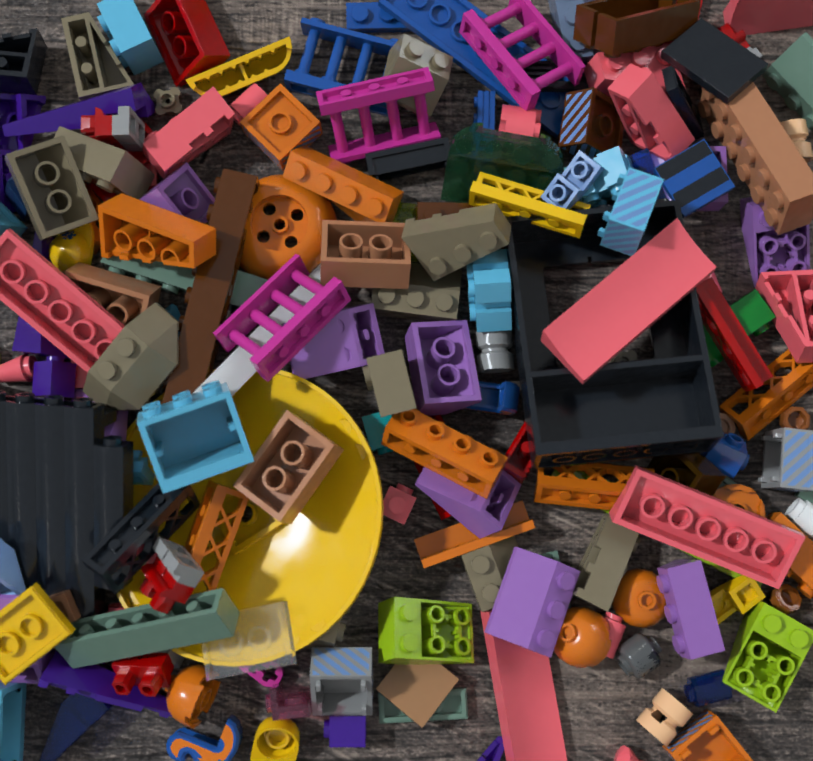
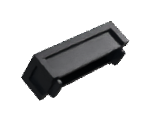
M444 137L365 154L368 175L382 181L440 168L448 171V168L452 167L451 160H453L449 139Z

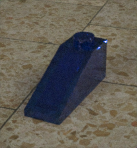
M75 693V695L68 694L69 697L61 703L39 761H56L114 705L96 701L93 698Z

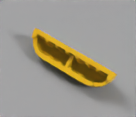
M290 36L185 80L192 90L201 96L213 86L221 96H225L271 77L282 71L290 60L292 53Z

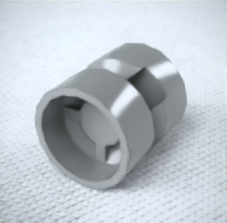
M512 330L475 332L476 347L482 352L477 355L478 373H504L515 370L514 354L508 351L513 343Z

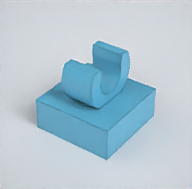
M133 450V485H153L155 474L148 467V458L142 457V450Z

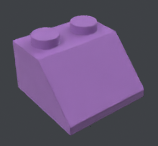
M186 162L151 188L139 200L206 224L208 222L206 220L208 207L210 204H214L215 198Z

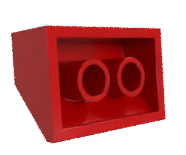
M155 0L144 14L176 87L188 84L185 79L217 67L231 56L205 0Z

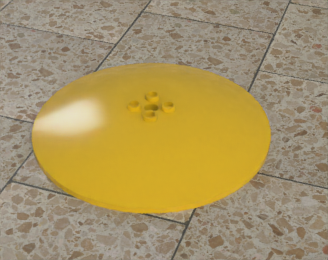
M282 370L269 382L263 379L256 371L232 396L252 456L254 457L286 410L298 415L342 447L344 451L292 525L279 522L252 500H248L247 506H250L253 511L252 518L248 522L241 520L216 588H224L240 612L234 637L170 649L181 656L198 662L220 666L256 665L280 659L310 645L331 629L355 602L369 577L379 549L384 508L382 485L373 452L362 430L344 407L326 391L304 378ZM165 392L154 401L163 400ZM136 418L127 429L126 441H133V450H142V457L148 458V467L155 474ZM248 464L190 484L198 501L201 502L209 480L237 490L233 485ZM156 474L153 485H133V508L158 483ZM226 494L222 505L226 515L236 510L239 497ZM187 498L180 505L179 511L188 503ZM198 509L168 540L185 546ZM166 521L159 526L158 533L164 529ZM224 523L213 529L211 535L215 544L225 539L228 531ZM214 552L203 557L201 566L204 572L215 567L217 558ZM141 570L133 576L131 583L116 594L124 609L149 604L152 598L142 594L139 589L146 578ZM203 581L197 584L192 594L206 592Z

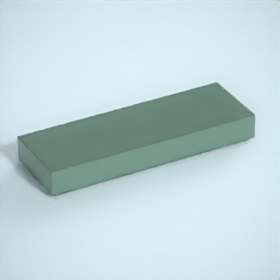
M454 687L428 721L468 719L466 687ZM378 692L379 724L414 722Z

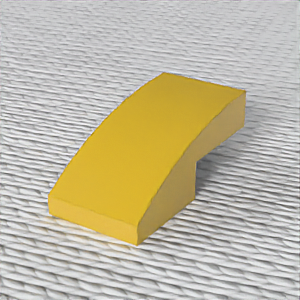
M744 575L734 578L710 591L718 625L736 611L741 614L746 613L766 597L756 580Z

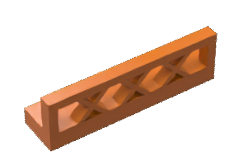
M789 349L767 366L773 377L763 382L764 385H770V389L765 394H754V390L744 392L743 388H740L719 406L720 411L727 414L737 424L740 435L749 441L813 387V362L796 363ZM792 367V371L786 376H775V372L780 368ZM748 402V408L740 414L731 409L738 403Z
M603 463L552 467L561 473L558 476L544 475V468L537 469L534 502L611 510L635 467ZM644 468V469H646V470H649V471L655 473V470H654V469ZM582 471L590 477L588 479H578L573 473ZM605 474L614 475L619 481L616 483L608 482L602 476Z
M211 480L208 481L184 546L201 568L202 559L207 554L214 552L217 558L215 567L205 572L199 581L204 582L206 591L217 588L249 500L240 491ZM226 494L239 497L236 510L226 515L222 507ZM224 523L228 531L225 539L215 544L211 535L213 529Z
M523 500L513 503L502 530L479 539L464 525L457 523L414 539L423 568H427L534 529L535 525L533 520L529 519Z

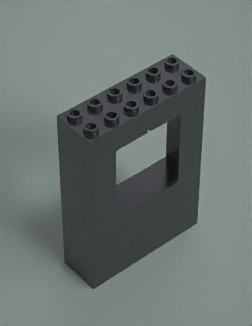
M666 198L656 200L637 251L676 218L679 219L684 227L679 200H669ZM609 204L599 205L596 208L569 209L587 215L580 239L531 224V221L546 219L531 214L530 218L522 216L506 217L511 224L509 244L504 246V249L507 250L508 268L511 278L512 326L531 470L710 452L724 437L696 288L649 327L654 358L607 363L584 384L566 367L559 368L556 365L555 355L541 342L543 330L550 325L543 275L544 269L588 264V259H591V264L626 261L631 257L600 245L602 237L597 234L600 227L606 228L608 221L602 218L605 211H612L613 206Z

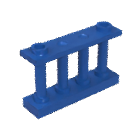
M302 17L300 22L302 33L308 37L299 68L295 71L286 70L284 76L286 89L317 98L316 91L346 85L336 80L345 46L361 49L352 83L364 81L371 54L376 53L388 56L389 50L399 39L392 38L388 40L326 24L319 18L307 19ZM319 39L334 42L327 71L322 78L312 76L309 73ZM385 102L369 107L372 113L388 116Z

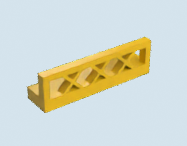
M481 171L477 181H473L469 191V205L477 207L496 203L504 216L507 217L522 216L530 218L531 214L546 219L531 221V224L579 239L587 219L585 214L542 202L543 199L540 196L544 190ZM483 182L495 185V187L483 184ZM577 201L571 208L579 210L590 209L591 205Z

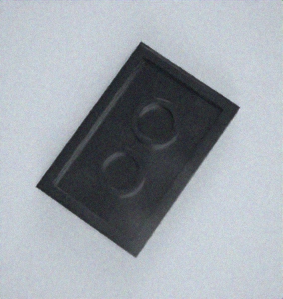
M702 18L663 49L661 54L662 59L726 104L761 76L768 67L767 62Z

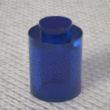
M719 669L688 677L687 684L683 685L687 701L689 703L693 702L696 707H701L731 699L732 688L722 682L725 671Z

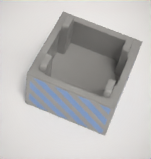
M784 427L766 431L765 435L761 436V441H764L762 477L758 478V482H761V489L788 492L813 491V430Z
M312 647L309 676L312 715H373L372 647Z

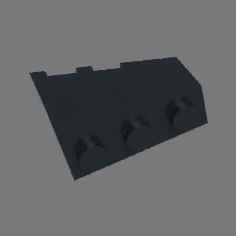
M38 28L29 29V33L12 36L11 33L2 34V38H0V92L37 95L47 51V45Z

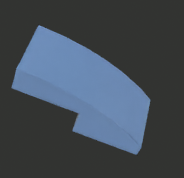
M579 150L564 172L556 174L540 197L549 204L569 210L586 193L605 168L586 153Z

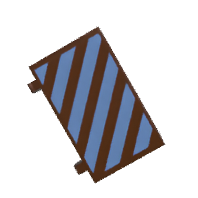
M594 87L566 93L558 148L573 156L581 150L592 159L597 157V154L616 146L621 148L624 126L612 98Z

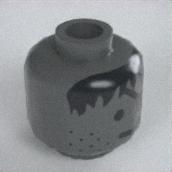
M637 633L620 644L617 649L618 656H616V660L628 677L633 675L638 679L643 678L661 664L659 653L662 652V649L652 636L647 638L641 633Z

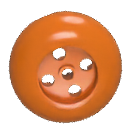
M283 174L258 179L260 186L258 192L253 196V209L248 214L245 226L246 237L240 268L245 273L268 280L295 254L300 255L310 274L321 263L322 220H337L329 199L283 178ZM268 206H274L276 211L273 215H266L264 209ZM293 212H303L301 220L295 221L291 218ZM281 223H285V227L283 229L278 230L275 228L276 226H280ZM261 232H267L270 235L269 240L265 243L258 240ZM292 237L296 238L297 245L288 248L285 245V242L289 241Z

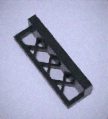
M158 482L81 561L89 570L102 578L110 591L117 594L156 553L152 547L157 538L161 537L168 540L198 509L200 502L191 485L163 494ZM187 498L188 503L179 511L180 505ZM166 521L164 529L158 533L159 526ZM145 543L144 549L136 556L138 548ZM123 566L122 572L113 580L111 576Z

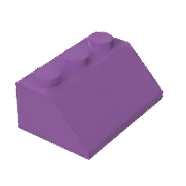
M467 320L412 322L404 338L416 409L427 416L446 415L481 402L482 397Z
M514 546L484 632L551 658L580 571L559 561Z
M678 559L658 567L657 586L660 592L664 593L666 601L664 612L667 621L673 627L672 643L675 651L680 654V657L690 660L725 651L701 560Z

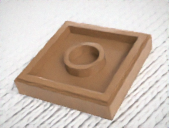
M395 664L377 686L376 691L418 726L423 728L459 679L441 664Z

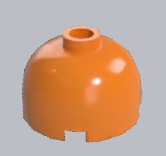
M640 568L628 570L625 573L612 601L615 614L622 617L623 622L630 626L644 628L654 626L664 619L666 601L664 593L662 594L657 586L656 577L659 575L650 570Z
M584 607L569 608L554 648L555 654L559 659L573 667L585 668L598 665L606 658L611 648L608 629L610 630L609 623L601 614L592 609Z
M196 664L183 668L177 675H171V685L169 688L165 687V691L168 692L166 697L167 708L171 716L185 726L193 729L202 722L197 718L202 711L208 713L220 687V681L216 680V677L221 676V673L207 666Z

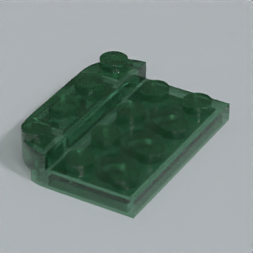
M480 122L472 123V126L462 129L451 140L441 200L469 203L471 185L473 181H477L480 171L545 191L556 174L563 173L564 155L548 135L541 133L540 138L486 129L483 128V123ZM483 182V184L495 187V185Z

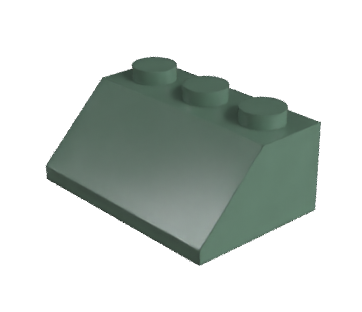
M805 32L770 65L762 76L766 79L767 85L784 98L786 105L791 110L796 111L802 119H806L808 129L813 131V39Z

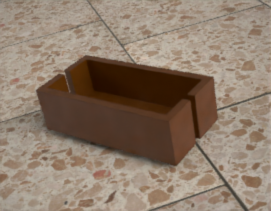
M595 0L576 5L573 39L583 43L584 47L588 49H597L603 52L604 56L609 58H618L621 54L627 52H640L642 48L649 46L659 47L664 42L674 41L698 21L701 0Z

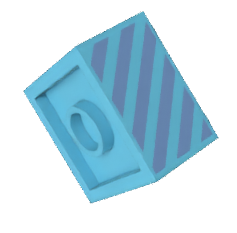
M630 167L626 175H619L617 182L622 184L619 192L614 191L612 200H615L612 211H605L602 219L608 221L606 228L600 227L597 234L602 237L601 246L629 256L636 253L664 179Z

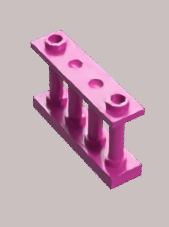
M509 0L508 7L484 19L480 18L473 9L463 13L459 33L524 110L534 109L541 89L565 76L574 86L579 84L586 67L585 64L536 9L531 0ZM514 16L524 26L501 39L497 38L490 30V28ZM530 36L541 46L518 59L513 58L507 51V48ZM547 56L558 66L536 79L530 78L523 70Z
M420 68L316 91L321 116L330 115L336 144L328 146L330 157L347 164L353 160L365 158L367 153L441 138L436 122L429 123L425 94L435 91L434 80L429 68ZM414 96L418 126L402 129L397 100ZM385 102L391 132L374 135L369 107ZM357 108L363 138L347 141L341 113Z
M295 254L213 332L226 352L229 353L236 345H239L253 355L249 360L259 375L267 382L351 301L343 282L336 277H333L325 286L308 276L309 272L298 254ZM298 285L315 294L304 306L288 296ZM278 304L295 314L284 326H281L267 316ZM258 324L273 334L262 347L246 336Z

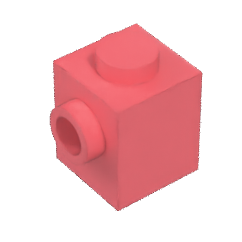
M399 483L396 488L390 486L383 499V515L405 525L417 499L412 496L414 490Z

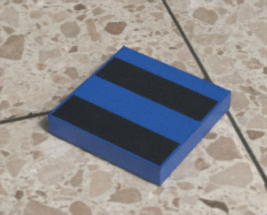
M705 139L653 169L657 177L664 179L662 186L670 199L679 200L683 219L735 188L732 180Z

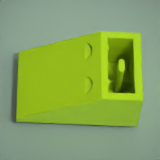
M395 596L378 603L379 663L400 665L473 664L472 604Z
M760 601L747 611L740 624L722 682L776 713L813 643V630Z

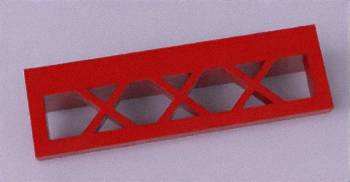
M713 278L705 280L696 287L702 323L744 392L757 389L764 385L763 382L772 378L773 375Z

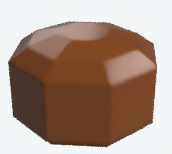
M791 406L780 414L779 425L781 428L807 430L810 427V415L803 407Z
M788 584L781 585L779 589L775 588L772 590L769 599L773 608L786 615L799 610L802 602L797 589Z

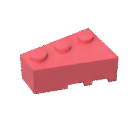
M665 43L659 47L649 46L642 48L640 52L623 53L618 58H609L604 56L603 52H597L587 63L584 70L588 87H594L611 98L607 88L631 63L640 68L646 67L650 69L673 104L666 91L662 69L672 65L661 58L662 50L671 43ZM674 67L681 82L684 85L681 72Z
M630 63L607 88L631 144L667 161L686 150L695 140L650 69L646 67L640 68Z
M213 86L179 115L172 118L159 131L150 133L144 139L143 154L160 176L165 179L186 162L189 163L231 134L235 113Z
M813 269L761 272L755 289L776 316L772 319L776 329L796 363L813 362Z

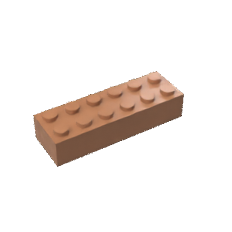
M754 82L728 104L702 87L701 99L698 103L699 113L702 118L707 119L714 138L719 139L721 144L726 146L727 159L733 161L742 182L745 181L750 189L753 201L762 208L767 224L773 226L778 235L810 224L813 218V172Z

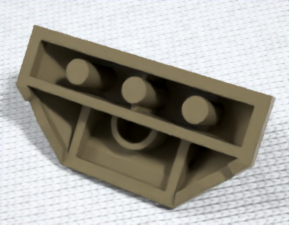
M155 302L121 330L90 368L83 392L89 398H92L95 403H104L106 408L117 410L142 409V406L146 405L179 365V321L159 303Z

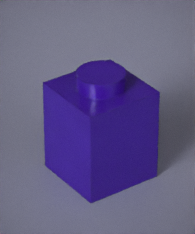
M46 356V361L34 362L32 393L35 394V397L44 398L47 395H62L64 399L74 398L76 363L64 362L65 357Z
M329 716V720H324V738H329V747H366V716Z

